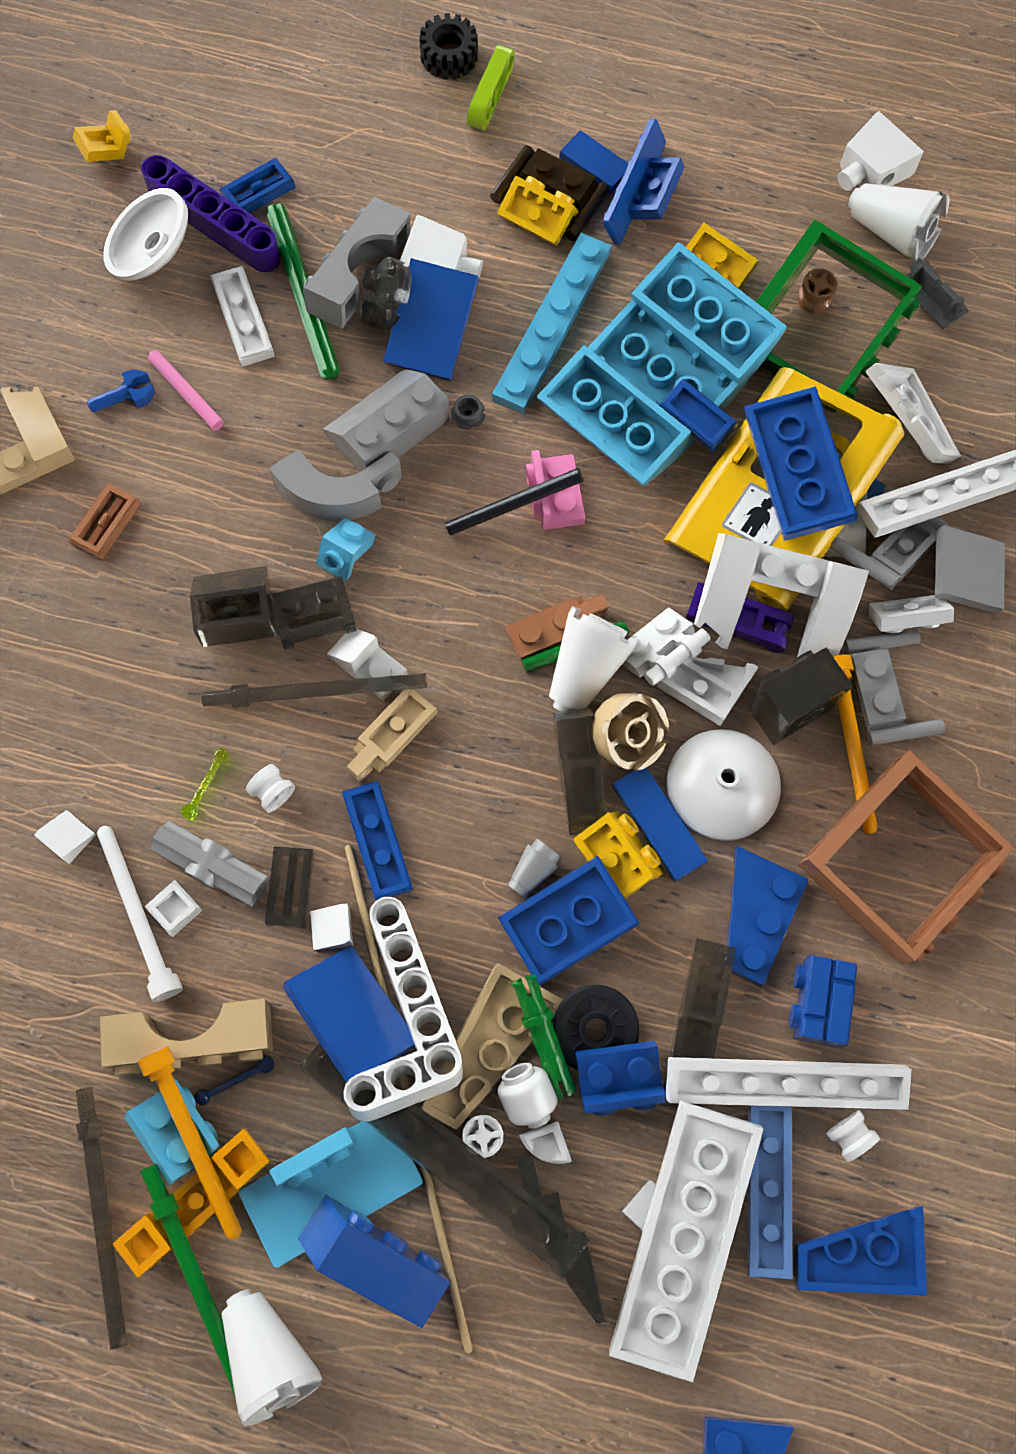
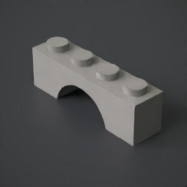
M376 197L371 200L366 208H361L351 228L343 231L338 245L331 253L328 252L324 256L321 267L314 276L310 275L305 281L303 295L305 296L306 312L343 329L360 306L359 281L352 272L359 265L370 260H394L410 235V213Z

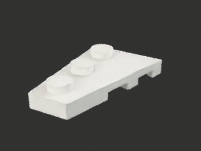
M875 363L865 371L916 440L921 452L932 463L950 464L961 456L913 368Z

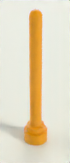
M836 655L824 659L822 666L824 676L829 678L830 684H834L856 800H858L869 789L870 785L849 681L852 680L851 673L855 670L851 655ZM875 811L862 824V829L867 834L875 833L878 828Z
M169 1046L164 1047L137 1062L143 1075H148L151 1082L156 1081L226 1237L230 1240L238 1239L242 1233V1228L172 1076V1072L175 1071L172 1065L175 1062Z

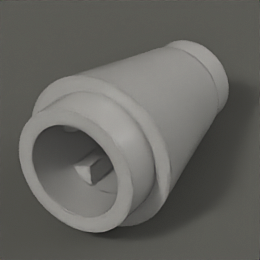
M536 838L531 846L527 844L511 877L512 879L507 885L526 899L530 893L559 868L556 864L561 859V856Z

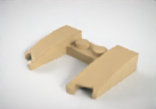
M12 387L0 389L24 440L0 451V495L75 461L39 387H34L32 392H14Z

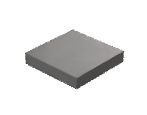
M946 525L936 530L935 597L992 613L1004 610L1005 543Z

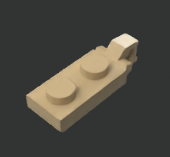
M407 686L359 736L358 744L353 749L358 755L347 765L348 773L360 783L373 768L378 772L382 771L437 714V708L410 686Z

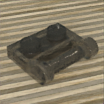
M342 576L271 594L284 650L294 648L295 643L341 631H345L346 634L357 631Z

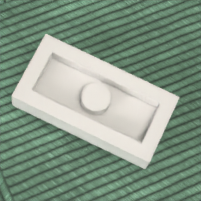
M930 595L869 603V618L881 632L899 633L906 628L921 627L930 629L936 628L940 624L951 623L954 620V608L946 600Z

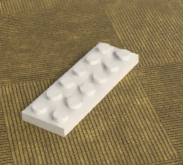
M683 1101L679 1102L609 1348V1355L611 1357L693 1382L764 1130L761 1125Z

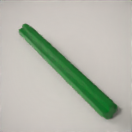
M281 203L277 205L271 204L268 207L267 216L276 236L279 252L320 376L324 380L335 379L339 376L340 368L324 320L306 312L303 286L309 276L286 208Z

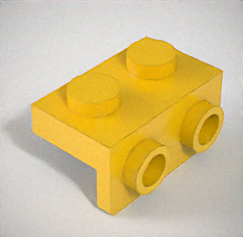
M704 222L686 246L688 250L740 290L759 265L758 259Z

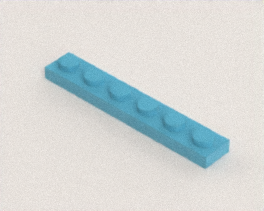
M580 233L492 393L493 402L518 413H525L610 256L612 245Z

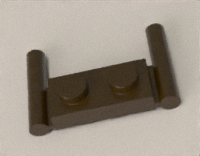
M525 145L491 192L490 198L495 203H501L515 176L525 181L528 176L533 177L545 185V191L553 195L560 191L574 200L573 205L575 208L581 209L565 232L569 240L576 241L610 189L603 182L596 183V176L539 148L534 152L532 147Z

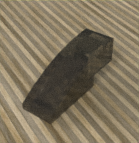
M590 708L553 713L559 770L570 835L582 833L606 814L601 757L593 740L595 716Z

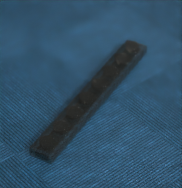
M319 1043L302 1062L300 1068L306 1075L348 1107L344 1100L346 1081ZM368 1089L362 1090L355 1096L354 1103L359 1106L369 1105L375 1099L376 1093ZM416 1104L366 1122L562 1280L588 1246L589 1240Z

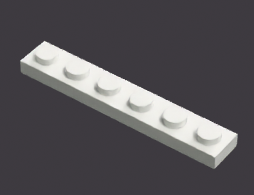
M1016 450L860 501L856 512L874 538L1014 491L1016 490Z
M668 1057L666 1099L669 1103L683 1101L690 1104L909 1110L912 1069L900 1064Z

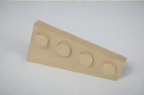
M499 963L495 964L455 1040L461 1054L462 1080L452 1090L424 1100L419 1110L457 1130L492 1090L494 1084L518 1060L517 1058L533 1040L529 1028H524L521 1018L524 1014L515 989L512 987V982L521 978L526 993H530L526 978ZM540 987L546 1007H550L553 1015H555L563 999ZM445 1059L438 1074L445 1075L450 1073L454 1069L455 1064Z

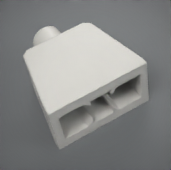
M878 111L847 144L840 162V167L843 171L837 176L838 183L846 191H850L856 185L861 187L865 183L893 186L915 173L924 151Z
M417 215L397 267L399 289H403L411 258L477 275L479 278L483 261L467 257V237L464 234Z

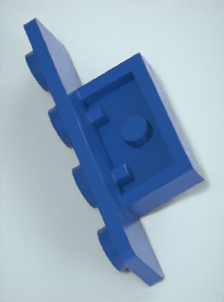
M649 119L644 132L640 136L635 152L628 162L625 174L617 186L609 209L604 215L603 224L613 244L622 243L632 220H662L685 168L681 157L660 158L666 145V140L657 119Z

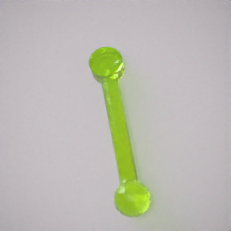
M218 748L214 751V760L190 804L182 807L181 814L185 819L193 820L197 817V805L221 762L228 759V752L225 748Z

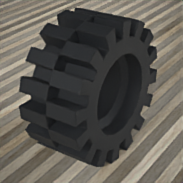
M444 13L445 19H441L438 14L434 16V23L428 19L425 22V27H422L420 30L421 62L424 64L427 72L432 69V75L435 77L442 73V79L448 80V74H453V79H458L459 72L466 76L469 74V68L473 70L475 61L477 62L478 33H476V28L474 25L470 26V20L467 18L461 22V15L455 14L454 19L450 18V13ZM445 43L459 45L458 48L453 50H444L438 46Z

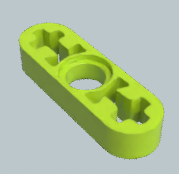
M497 45L470 103L467 115L468 126L483 131L487 128L512 72L515 60L514 49Z

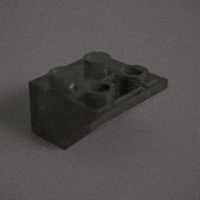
M267 566L193 577L190 592L193 631L202 647L276 636Z

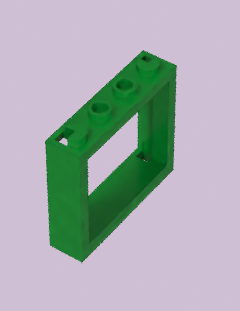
M814 219L756 300V303L772 314L818 249L901 300L836 390L853 400L859 390L855 385L862 376L869 377L865 371L875 363H879L880 359L876 356L883 346L887 349L892 346L901 331L897 328L904 317L910 320L919 308L921 301L918 300L922 285ZM772 352L769 353L761 366L775 375L780 368L786 367L807 376ZM822 403L824 407L828 408L832 412H837V410Z

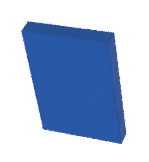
M411 258L383 362L452 381L479 277Z
M596 856L498 917L531 975H537L539 986L640 925V922L599 856Z
M352 945L284 982L282 988L346 1083L353 1076L393 1061L415 1048L408 1025Z

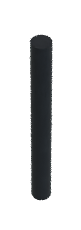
M579 468L571 470L445 522L446 529L449 535L452 536L584 482L582 473Z

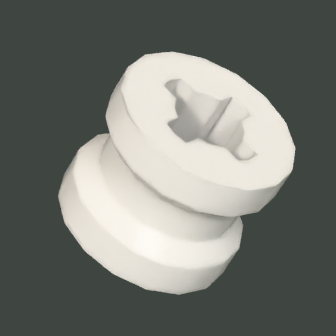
M269 764L262 768L246 786V791L251 797H258L261 800V806L267 813L275 811L284 804L295 790V785L290 780H284L280 776L279 769L274 764Z
M860 1110L851 1113L839 1121L826 1133L831 1141L838 1142L846 1162L858 1158L880 1140L876 1131L869 1130L864 1124L865 1117Z
M478 1115L466 1123L463 1129L462 1140L470 1154L478 1158H487L499 1151L503 1143L504 1133L496 1119L489 1115Z

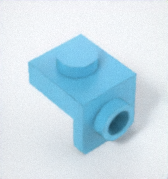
M345 517L322 537L316 564L346 581L351 576L354 562L373 546L376 534Z

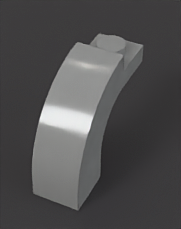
M299 449L269 468L274 486L292 506L309 516L328 521H341L345 517L353 520L376 512L382 508L379 493L392 490L402 478L400 461L392 451L361 472L348 477H332L319 472L310 464Z

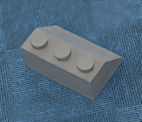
M404 369L326 426L323 431L358 471L361 472L390 451L399 458L450 420L449 399L425 373Z

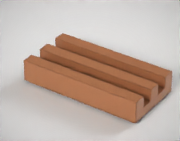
M107 482L68 539L71 546L77 549L79 547L83 552L89 555L93 554L96 559L103 561L141 502L134 495ZM114 495L117 496V498L115 499L111 507L108 509V511L105 512L98 521V526L93 531L89 539L85 541L84 538L87 536V534L89 533V531L91 530L99 516L102 514V512L104 511Z

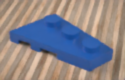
M737 846L734 851L735 865L731 887L732 901L730 922L728 923L725 970L762 987L809 879Z

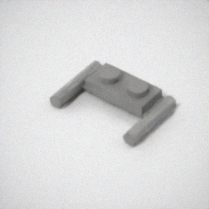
M889 485L883 494L896 489ZM935 517L894 531L870 557L840 537L833 541L830 549L856 567L868 570L869 576L892 590L936 544V530L943 525L950 526V524L940 517Z
M918 629L844 641L845 653L851 655L855 671L852 673L870 746L945 733V724L942 719L904 724L906 715L888 648L919 644L921 637Z

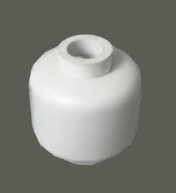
M530 1063L518 1064L508 1069L502 1075L503 1081L498 1087V1096L509 1120L515 1125H528L531 1129L546 1124L551 1118L550 1113L554 1111L558 1103L557 1096L546 1071L538 1066H532Z

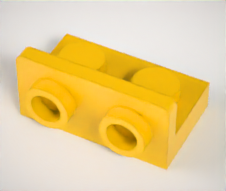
M515 176L497 214L499 217L558 246L571 219H575L579 213L573 205L574 200L560 191H557L555 195L545 191V185L533 177L528 176L525 181Z
M620 811L608 812L575 837L573 841L587 861L599 856L623 897L627 899L648 882L663 875V871L659 867L661 860L657 853L649 845L644 846L636 835L639 830L630 816L625 813L622 815Z

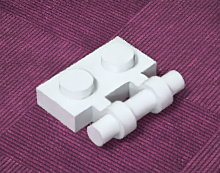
M668 607L633 635L638 637L640 641L622 665L639 678L644 675L648 683L654 686L663 678L668 680L677 672L676 668L688 658L694 659L702 652L701 647L711 639L704 629H700L695 633L691 622Z

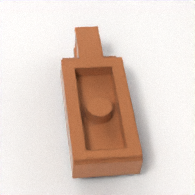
M603 594L588 599L585 602L581 596L575 599L571 598L505 626V631L520 662L523 658L561 644L568 613L572 606L581 609L578 615L580 617L583 614L589 616L590 613L600 618L606 616L609 606Z

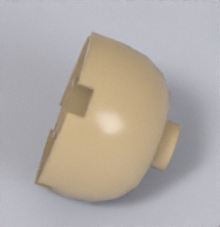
M640 693L616 694L604 701L596 710L591 722V738L596 751L608 763L626 770H642L655 763L664 751L666 743L662 742L664 730L669 731V722L664 708L656 699Z

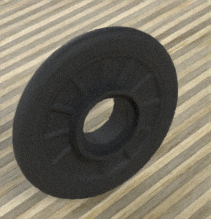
M587 985L574 990L563 999L553 1018L552 1025L555 1029L565 1062L575 1070H577L576 1051L638 1042L639 1021L633 1005L621 992L605 985ZM593 1018H601L606 1024L605 1036L598 1041L589 1040L585 1033L586 1024Z

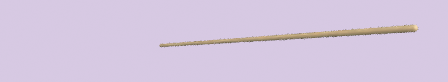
M346 845L345 852L375 978L388 997L353 848L351 845ZM407 1074L399 1076L402 1090H408L410 1085ZM411 1105L406 1107L446 1276L450 1281L449 1289L465 1353L469 1354L472 1352V1344L415 1106Z

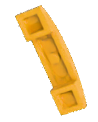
M243 1128L211 1157V1162L229 1201L271 1162L246 1128ZM195 1173L173 1193L180 1208L176 1212L187 1238L216 1214L198 1173ZM152 1212L144 1215L113 1243V1246L137 1278L141 1277L173 1251L161 1220H155Z

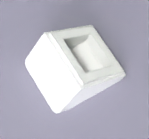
M66 810L40 828L34 836L70 864L96 834Z
M348 903L310 911L314 951L344 948L351 945L353 947L351 914Z

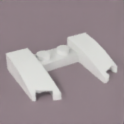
M718 533L694 625L698 628L704 623L709 625L720 635L715 643L721 648L728 649L751 581L814 596L795 662L797 667H808L809 659L824 655H828V657L839 655L860 602L869 571Z

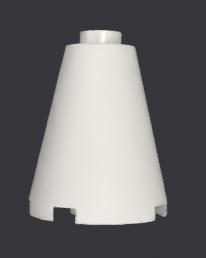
M865 183L860 189L856 188L853 191L848 202V208L851 209V217L910 260L915 261L918 258L924 259L937 240L941 228L937 227L939 217L943 216L946 218L950 199L949 195L939 191Z
M574 606L571 607L568 613L549 697L555 701L553 707L570 716H573L575 711L583 713L640 641L636 636L631 637L630 641L625 639L628 631L594 614L578 616L581 609Z
M246 1289L236 1293L226 1301L228 1307L222 1312V1320L238 1416L243 1426L246 1427L273 1417L272 1411L286 1406L288 1409L318 1389L323 1379L319 1369L262 1293L252 1294L250 1289Z

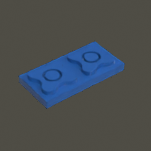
M816 386L744 406L745 416L783 541L857 521L858 515Z

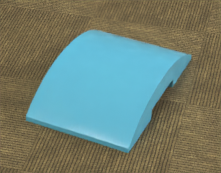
M679 242L631 293L632 300L589 347L583 345L537 396L541 403L643 487L669 467L697 440L691 435L689 429L659 406L666 396L682 379H685L719 408L724 410L753 376L787 329L785 324Z

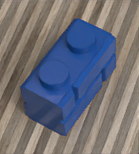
M808 956L803 960V965L797 964L794 972L793 987L799 989L798 1004L791 1005L788 1017V1027L794 1029L793 1039L836 1048L848 1046L858 966L856 963L832 960L819 956Z

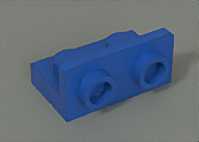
M656 1041L575 1052L580 1098L585 1113L605 1116L613 1114L616 1109L630 1107L637 1110H648L654 1108L659 1103L667 1101L666 1093L662 1086L659 1052Z

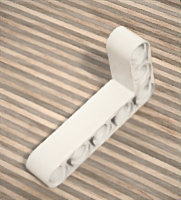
M383 897L375 901L371 906L369 915L374 936L417 1051L359 1073L350 1078L346 1083L344 1100L353 1117L364 1122L373 1121L452 1090L458 1086L463 1076L460 1051L408 915L401 901L393 897ZM389 915L399 918L391 926H383L379 923L382 918ZM400 950H407L412 953V956L403 962L392 959L394 954ZM418 985L426 989L424 995L419 998L413 999L405 995L412 986ZM427 1022H434L440 1025V1030L433 1036H424L419 1033L421 1026ZM443 1059L450 1060L455 1064L454 1069L445 1075H440L433 1071V1066L436 1062ZM408 1074L416 1079L414 1085L408 1090H398L393 1086L395 1080L401 1075ZM368 1089L376 1093L375 1099L369 1105L359 1106L354 1103L355 1096L362 1090Z

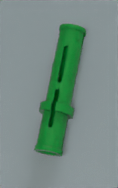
M527 975L525 978L530 993H526L521 978L512 982V987L515 989L524 1014L521 1020L524 1028H529L542 1068L550 1079L557 1099H562L563 1095L558 1083L559 1081H562L567 1096L575 1093L577 1089L573 1083L551 1019L554 1017L550 1007L545 1005L537 981V975Z

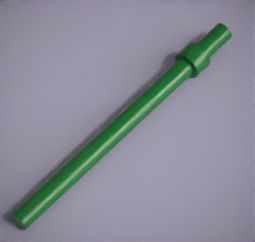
M155 1163L140 1171L153 1201L149 1206L155 1220H161L235 1396L222 1318L176 1210L180 1208L173 1193H168Z

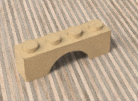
M266 999L223 1003L215 1023L202 1035L185 1041L167 1039L158 1031L151 1016L142 1012L100 1017L101 1067L115 1069V1076L139 1074L140 1067L137 1061L169 1046L175 1062L172 1063L175 1070L181 1069V1062L197 1060L198 1067L215 1066L222 1064V1057L238 1055V1062L262 1060L263 1052L273 1051L270 1002Z

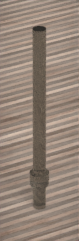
M426 673L252 688H249L247 684L232 685L228 690L204 691L201 694V700L204 707L232 704L233 708L249 707L250 703L421 689L427 688L428 683Z
M88 1087L76 1090L80 1121L79 1124H76L78 1142L82 1141L109 1346L110 1350L125 1347L128 1344L99 1137H103L101 1119L97 1120L93 1088Z

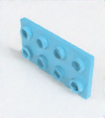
M388 1114L373 1121H361L351 1128L344 1127L270 1169L268 1175L241 1189L239 1196L273 1267L278 1268L305 1252L298 1237L325 1194L351 1211L354 1210L366 1217L422 1185L423 1179Z

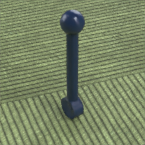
M265 1056L262 1060H259L258 1065L211 1089L198 1090L194 1097L196 1103L206 1105L211 1097L260 1072H271L275 1066L273 1059Z

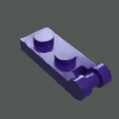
M699 582L697 583L685 618L693 623L695 622L705 585ZM745 598L732 636L763 645L769 651L782 653L785 651L787 644L786 632L792 628L795 617L787 611ZM763 621L771 623L773 626L771 631L761 628ZM704 623V624L702 625V626L711 628V627H710L709 625H707L706 623Z

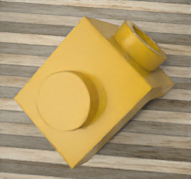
M116 110L109 111L106 125L75 127L73 133V140L86 162L123 160L131 138L127 124L123 122Z

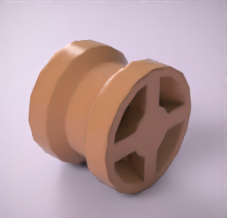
M823 268L809 271L804 277L797 297L800 306L807 312L814 314L826 311L837 290L838 282L835 275Z

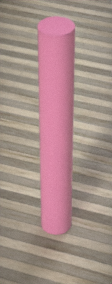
M158 350L152 351L148 355L150 363L213 431L219 430L224 424L220 416Z

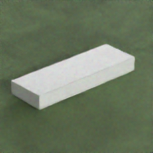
M243 266L210 275L241 366L244 367L275 357Z

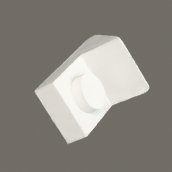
M352 627L327 653L330 659L382 701L408 675L405 667L378 646L377 637Z

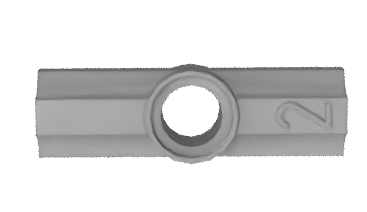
M170 821L161 826L153 837L151 851L181 867L188 876L213 890L218 888L230 897L250 907H253L260 900L266 890L269 881L268 876L239 861L232 852L207 838L202 840Z

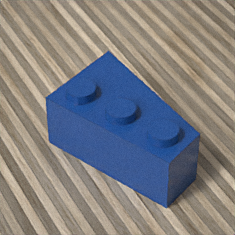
M325 1194L298 1237L299 1242L318 1272L420 1328L424 1327L450 1284V1281L440 1270L442 1262L435 1256L422 1249L418 1254L408 1247L409 1244L394 1232L389 1230L386 1232L382 1231L367 1217L354 1210L351 1211L327 1194Z

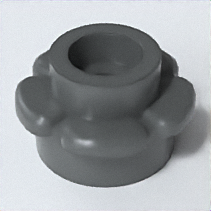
M463 395L456 400L451 409L452 420L457 421V425L463 429L480 426L485 419V414L483 413L485 407L476 396ZM471 412L472 414L467 416L465 413Z

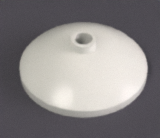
M160 188L149 191L133 201L117 218L106 239L104 263L108 271L120 280L132 281L148 277L166 265L177 252L187 230L188 209L184 199L172 189Z
M717 729L695 735L678 749L668 768L666 790L669 802L687 828L708 839L734 841L751 836L770 820L779 803L781 780L774 759L758 741L737 731ZM725 772L730 773L734 777V782H724L721 774Z

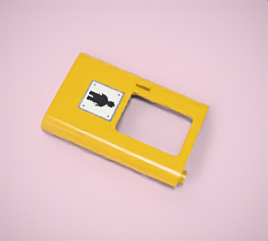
M780 368L757 403L816 386L821 403L862 424V428L840 459L856 509L903 438L904 431L901 428V422L890 414L882 415L793 369ZM745 419L663 542L667 545L673 544L709 565L718 533L822 559L844 525L783 541L765 479L751 472V468L758 459L747 419ZM751 581L749 586L755 590L756 597L763 604L784 611L789 610L799 595V592Z

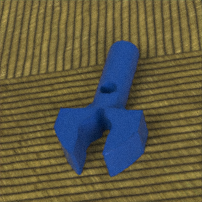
M134 369L123 372L124 381L121 386L88 399V408L91 412L95 413L125 400L135 402L137 409L148 405L155 394L153 384L144 386L141 389H135L138 385L151 381L148 373Z

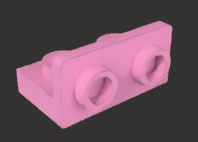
M539 450L531 451V464H525L528 486H535L576 469L573 454L541 459ZM579 484L531 503L534 518H540L542 530L585 524L586 517Z

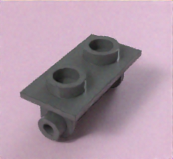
M918 258L911 264L910 269L912 271L906 276L922 285L918 300L921 301L920 306L943 330L968 313L969 310L963 303L964 298L962 296L959 297L946 282L943 283L940 280L941 277L929 266L930 262Z

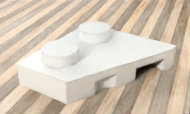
M696 656L694 659L688 658L676 668L677 672L668 680L663 678L656 687L721 726L756 673L758 666L749 663L745 667L724 664L723 659H700Z

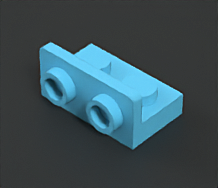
M174 1079L211 1159L220 1148L217 1132L213 1125L207 1120L204 1121L196 1110V1103L192 1093L186 1087H181L178 1081ZM161 1092L127 1111L124 1116L125 1120L153 1163H156L160 1174L168 1186H171L195 1170Z

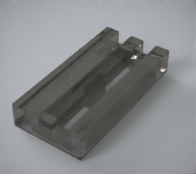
M274 846L265 916L266 926H293L306 929L314 859L313 849ZM283 856H289L283 914L280 917L276 916L282 859ZM298 857H304L297 918H294L291 915Z

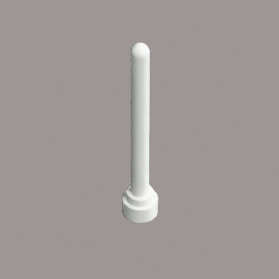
M102 826L99 828L97 835L151 974L148 976V992L152 1002L167 1000L182 992L183 987L178 974L172 973L171 968H166L112 828Z

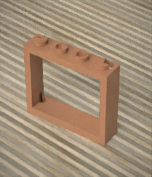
M908 750L893 761L869 789L798 863V866L896 960L904 964L915 960L920 962L926 954L933 951L935 945L932 941L940 932L942 934L947 933L960 920V917L957 915L959 910L965 904L967 906L972 905L981 897L985 891L981 886L989 877L995 878L1003 872L1004 866L1007 864L1005 859L1014 850V847ZM903 780L983 853L906 941L825 865Z

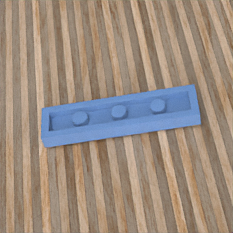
M748 1105V1122L761 1125L764 1130L748 1183L747 1276L793 1279L792 1106Z

